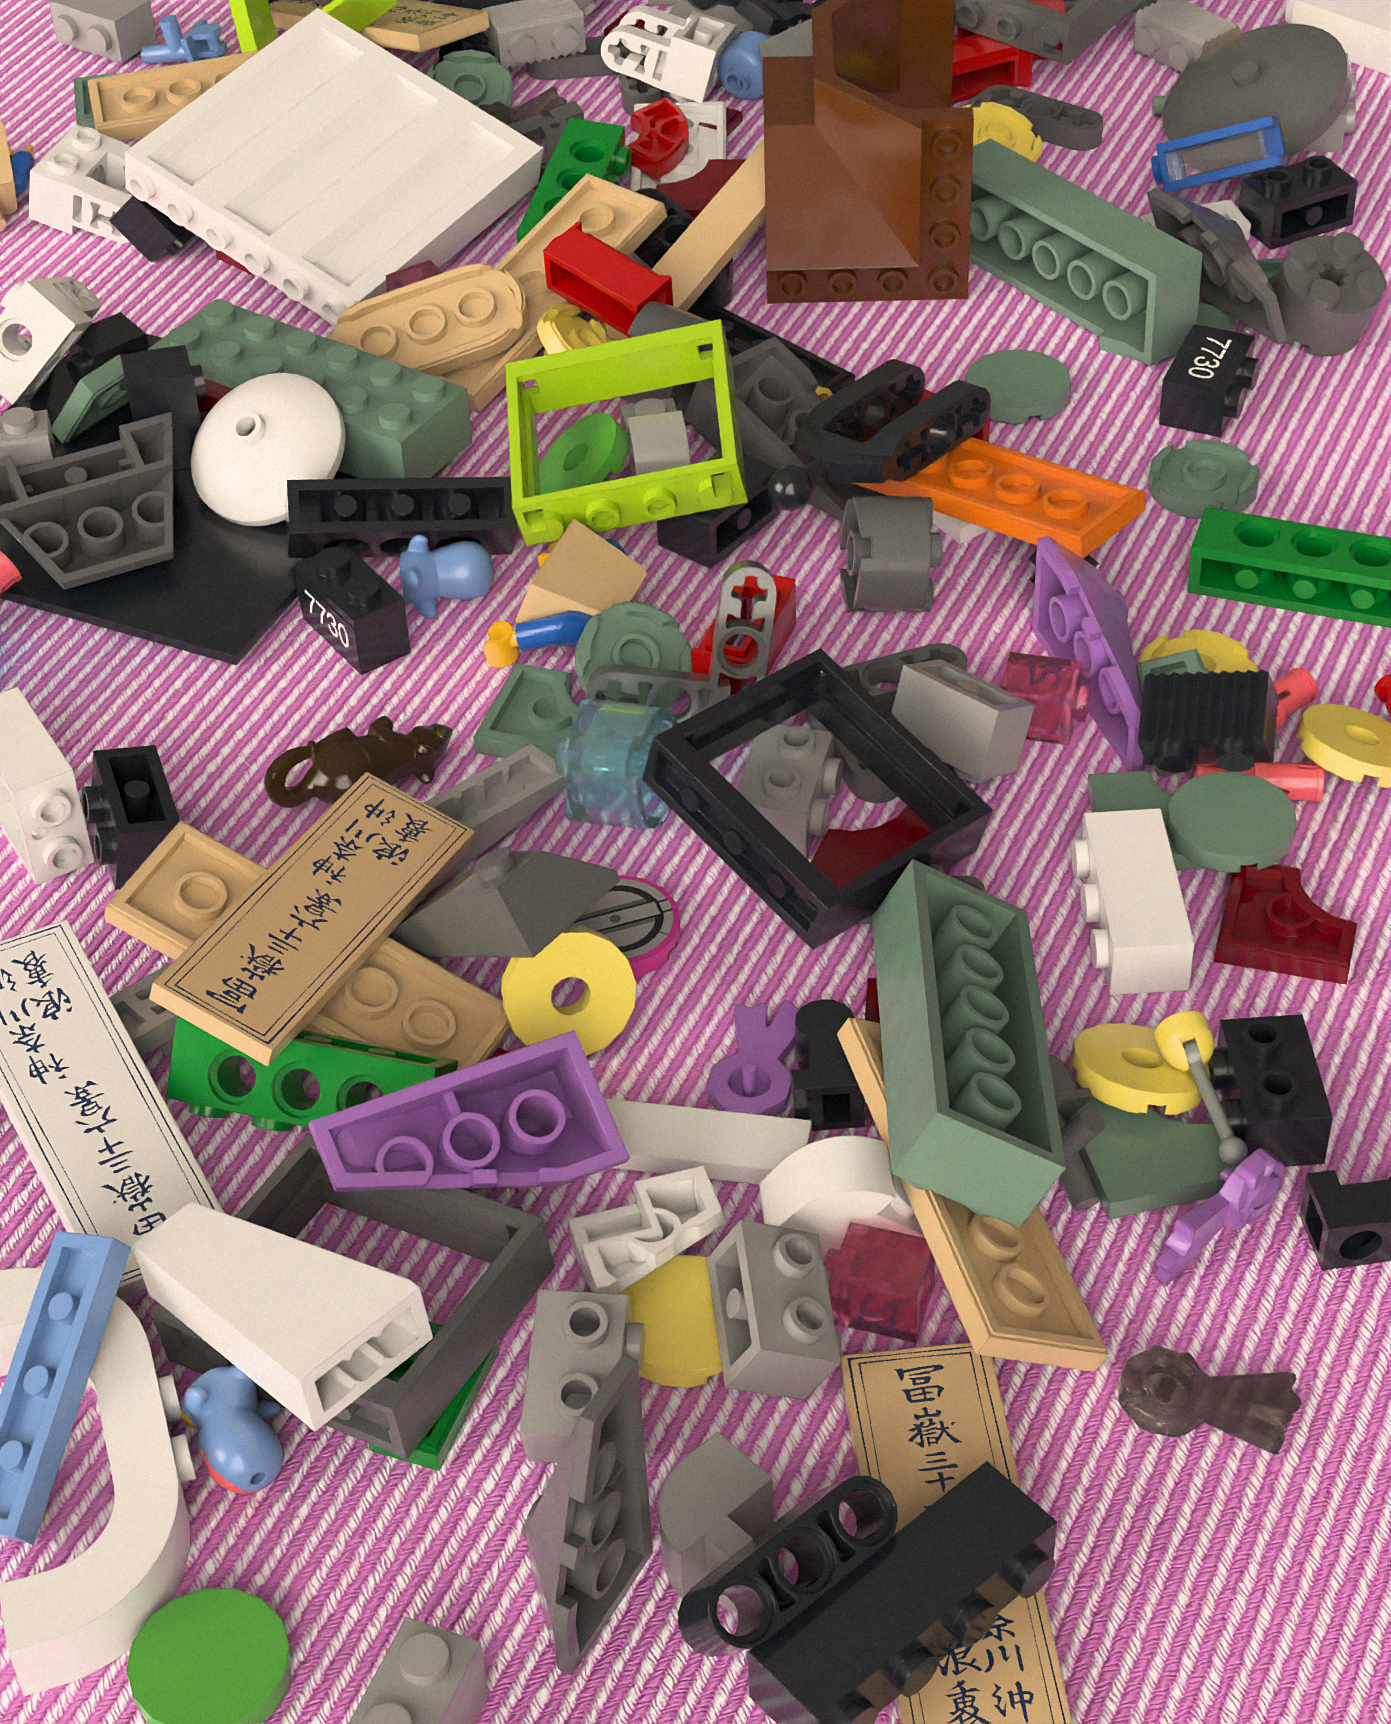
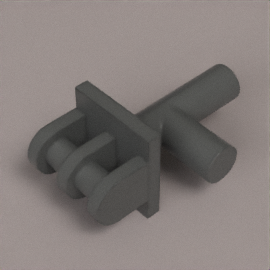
M1049 1054L1066 1169L1059 1178L1074 1211H1081L1097 1204L1100 1201V1197L1079 1151L1104 1129L1105 1123L1098 1111L1087 1107L1066 1124L1070 1116H1073L1093 1095L1089 1088L1076 1089L1063 1062L1056 1056Z

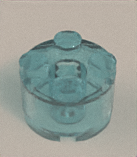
M583 699L580 702L571 737H562L559 740L555 754L557 773L566 775V816L569 821L633 829H658L664 824L671 808L642 780L653 737L678 724L671 710L655 705L596 699Z

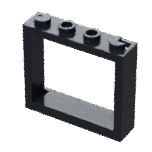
M821 648L654 736L642 780L812 950H815L874 914L912 859L929 867L932 864H941L944 871L976 852L993 812V809L973 789L969 788L938 759L931 749L923 745L887 708L875 700L852 678L848 671L843 670ZM821 670L826 674L823 677L820 676ZM805 709L934 830L933 833L839 889L709 763Z

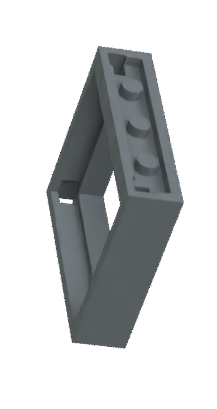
M954 0V26L1069 65L1144 0H1081L1065 14L1026 0ZM1061 42L1062 51L1054 49L1053 46H1057Z
M307 1133L234 1217L296 1238L327 1202L491 1263L398 1383L383 1377L324 1424L408 1459L554 1269L544 1220L541 1217L523 1211V1207H511L477 1195L469 1188L335 1192L313 1136ZM157 1303L150 1311L169 1361L201 1374L216 1367L233 1365L160 1303ZM256 1383L258 1398L278 1402ZM278 1402V1403L281 1405L282 1408L287 1409V1408H286L285 1406H283L280 1402Z

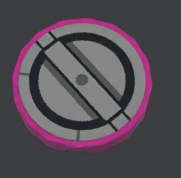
M618 875L620 882L570 926H585L605 934L626 956L636 979L659 969L669 960V951L675 945L677 948L681 938L680 918L677 903L664 888L644 878Z

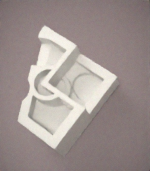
M703 1165L635 1181L637 1201L635 1204L568 1219L570 1241L592 1293L619 1294L677 1254L723 1226V1210Z

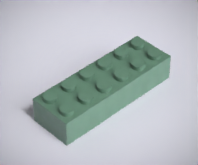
M992 139L974 145L969 261L1099 337L1115 318L1126 320L1140 312H1144L1146 314V323L1117 337L1126 343L1125 352L1149 366L1178 353L1193 324L1197 325L1203 253Z
M216 299L207 304L201 311L179 327L171 330L168 335L148 348V350L186 345L190 366L201 364L204 378L232 389L253 378L273 373L298 374L315 381L337 403L344 420L345 449L338 471L359 479L430 478L472 443L467 388L443 380L438 376L429 375L395 361L364 352L351 345H345L322 337L309 330H303L283 323L270 316L241 308L227 301Z
M912 859L872 916L891 1174L902 1178L914 1188L930 1190L959 1202L980 1216H992L1019 1228L1066 1169L1027 911Z

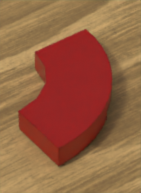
M665 97L630 114L631 129L639 134L638 138L627 146L632 149L631 166L658 180L674 170L687 154L689 147L687 118L677 105Z

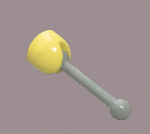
M1183 1011L1173 1014L1164 1019L1154 1031V1039L1160 1054L1172 1068L1183 1072L1191 1070L1221 1140L1219 1156L1226 1164L1238 1165L1247 1157V1146L1242 1139L1234 1136L1204 1067L1209 1062L1215 1047L1214 1036L1205 1015L1198 1011Z

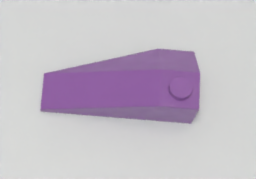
M1051 537L1037 538L1032 632L1128 771H1142L1144 755L1138 744L1142 698L1127 622L1128 609L1124 596L1119 590L1112 588L1099 569Z
M575 1030L310 1121L308 1125L335 1192L455 1189L457 1187L563 1186L626 1163L630 1159Z

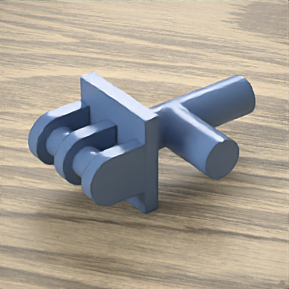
M168 15L159 20L167 44L144 45L141 49V57L145 63L194 62L226 56L225 53L228 51L226 42L220 41L219 35L222 33L219 24H208L206 19L200 20L183 37L175 15Z

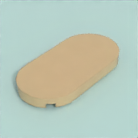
M474 263L443 272L349 307L337 319L338 325L332 334L331 331L329 332L327 338L345 345H351L356 349L378 357L395 361L420 372L439 376L498 355L511 347L522 335L527 325L529 308L524 289L513 274L505 269V273L494 270L493 266L489 264Z

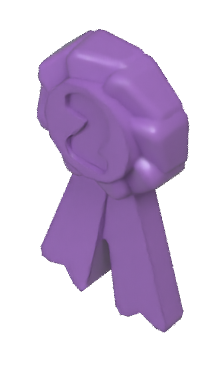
M785 1000L782 1002L771 1025L767 1027L768 1006L766 1003H760L752 1008L736 1004L734 1010L738 1052L719 1060L712 1066L707 1080L708 1102L719 1111L766 1116L781 1114L787 1108L792 1083V1075L782 1064V1061L796 1045L795 1018L800 1008H797L792 1002Z
M1259 1148L1242 1161L1235 1170L1229 1166L1226 1167L1220 1174V1178L1225 1181V1184L1219 1193L1181 1215L1175 1221V1229L1165 1243L1169 1248L1156 1261L1159 1268L1155 1278L1165 1286H1168L1224 1226L1233 1230H1241L1246 1224L1255 1221L1275 1198L1281 1185L1279 1175L1283 1172L1285 1165L1268 1149Z

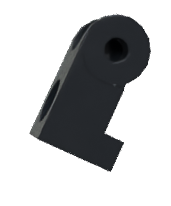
M821 999L811 1001L800 1008L795 1018L796 1061L800 1069L792 1070L794 1119L812 1120V1131L865 1127L864 1096L837 1036V1033L848 1017L854 1018L851 1009L844 1003L835 1000Z
M1335 1170L1307 1173L1300 1218L1321 1271L1391 1261V1177L1388 1180L1341 1185Z

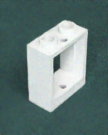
M15 687L0 693V827L35 884L39 885L95 863L73 769L20 689Z

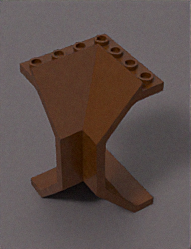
M828 0L811 10L812 56L763 57L767 304L968 299L974 114L973 107L951 108L954 0Z

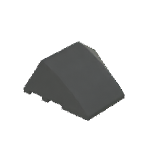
M172 412L119 426V441L16 469L11 456L0 459V523L64 590L174 558Z

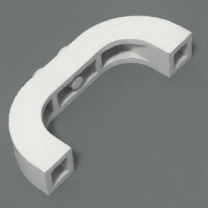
M43 1268L0 1270V1377L8 1374ZM117 1295L115 1296L87 1381L96 1392L114 1483L115 1499L110 1520L98 1539L75 1559L57 1568L0 1584V1603L7 1649L24 1696L79 1680L98 1671L131 1649L133 1640L147 1619L173 1600L187 1566L190 1550V1523L182 1483L195 1480L196 1475L186 1434L172 1437L169 1423L182 1419L174 1377L172 1374L158 1378L147 1335L139 1319Z

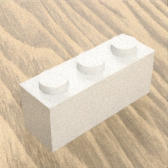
M1161 809L1084 813L1082 839L1072 840L1071 862L1074 878L1085 879V884L1081 885L1084 923L1094 922L1095 929L1091 930L1090 935L1091 959L1094 969H1104L1110 995L1189 990L1194 940Z

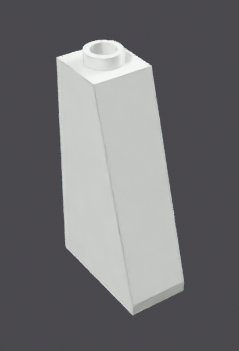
M1391 0L1288 1L1285 14L1286 22L1311 25L1329 32L1341 43L1345 53H1348L1349 62L1391 76Z
M189 1202L131 1244L149 1295L315 1432L433 1339L420 1287L411 1280L194 1202Z

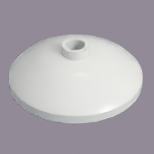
M267 374L240 384L215 404L203 420L195 437L191 454V473L198 494L216 514L236 524L265 526L286 520L287 480L334 478L345 449L346 437L342 413L337 403L322 386L298 374Z

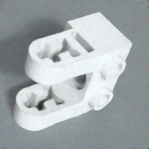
M636 6L622 18L619 26L615 27L603 40L601 56L605 64L613 71L670 92V96L679 102L702 103L720 80L716 66L721 53L732 42L736 25L697 11H693L686 20L648 6ZM639 19L645 21V29L647 31L631 25H635ZM663 26L668 28L663 36L657 35ZM621 41L626 48L636 53H630L624 59L619 56L620 49L614 45ZM642 55L646 56L644 66L640 65V62L644 57Z
M75 124L30 170L29 219L71 235L78 228H81L115 242L128 243L129 241L109 220L133 196L126 189L125 151L132 146L103 135L95 129Z
M63 276L26 281V283L19 281L7 292L1 302L5 310L0 315V394L12 405L31 400L48 379L49 374L71 346L92 323V318L102 307L100 300L91 290L79 281ZM21 324L29 329L33 339L24 335H17Z

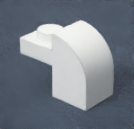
M838 1136L815 1141L790 1154L759 1182L764 1224L817 1233L819 1235L823 1262L858 1231L914 1255L927 1244L899 1177L891 1174L887 1145L883 1141L863 1136Z

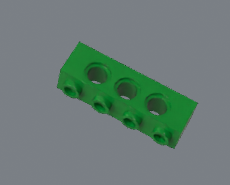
M569 117L516 233L517 244L587 173L620 186V177L628 175L632 159L631 147L625 146V126Z
M1205 507L1191 547L1187 593L1391 628V538Z
M178 1016L166 1098L190 1103L189 1112L194 1115L209 1118H228L231 1112L253 1116L252 1125L257 1128L271 1131H292L294 1125L309 1127V1122L367 1102L366 1089L369 1083L375 1084L382 1091L383 1095H387L457 1071L459 1060L301 1030L269 1066H266ZM243 1057L255 1069L256 1081L252 1089L243 1082L240 1076L239 1068ZM306 1070L313 1073L319 1082L320 1095L317 1102L311 1100L303 1090L302 1078Z

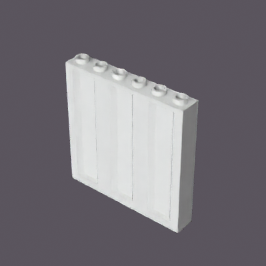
M317 8L125 151L126 189L137 199L145 201L158 209L175 224L184 226L207 241L212 248L224 252L245 266L252 274L267 280L282 290L289 298L299 301L322 316L329 324L336 327L338 325L337 319L349 307L428 278L538 185L543 147Z

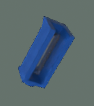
M1268 116L1155 144L1157 155L1151 157L1155 182L1157 185L1163 184L1164 191L1167 193L1178 192L1288 165L1279 116Z

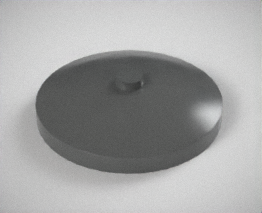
M1305 24L1269 25L1236 35L1203 54L1176 81L1163 109V127L1166 136L1171 141L1268 116H1279L1286 155L1289 158L1324 134L1343 111L1349 99L1353 81L1346 53L1341 43L1329 32ZM1257 134L1183 152L1185 164L1204 172L1262 158Z

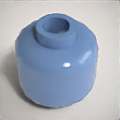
M746 31L740 33L721 53L716 66L717 74L723 87L730 94L744 100H755L763 96V70L758 43L771 37L757 31Z

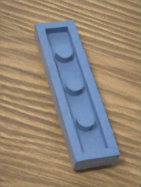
M57 1230L55 1232L0 1394V1538L33 1545L35 1543L131 1251L130 1246L114 1237Z

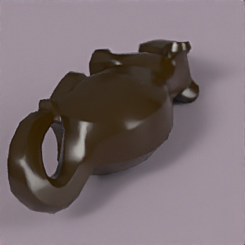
M381 716L370 724L368 733L365 736L358 737L347 727L326 736L317 743L309 741L306 746L287 750L277 757L267 769L264 786L271 802L282 808H294L304 804L313 797L333 805L366 772L391 786L397 780L415 774L417 779L423 784H429L434 778L435 766L446 753L453 729L442 724H432L430 726H415L408 734L397 733L393 731V721L387 716ZM311 759L312 766L303 779L295 786L285 787L289 771L302 761Z

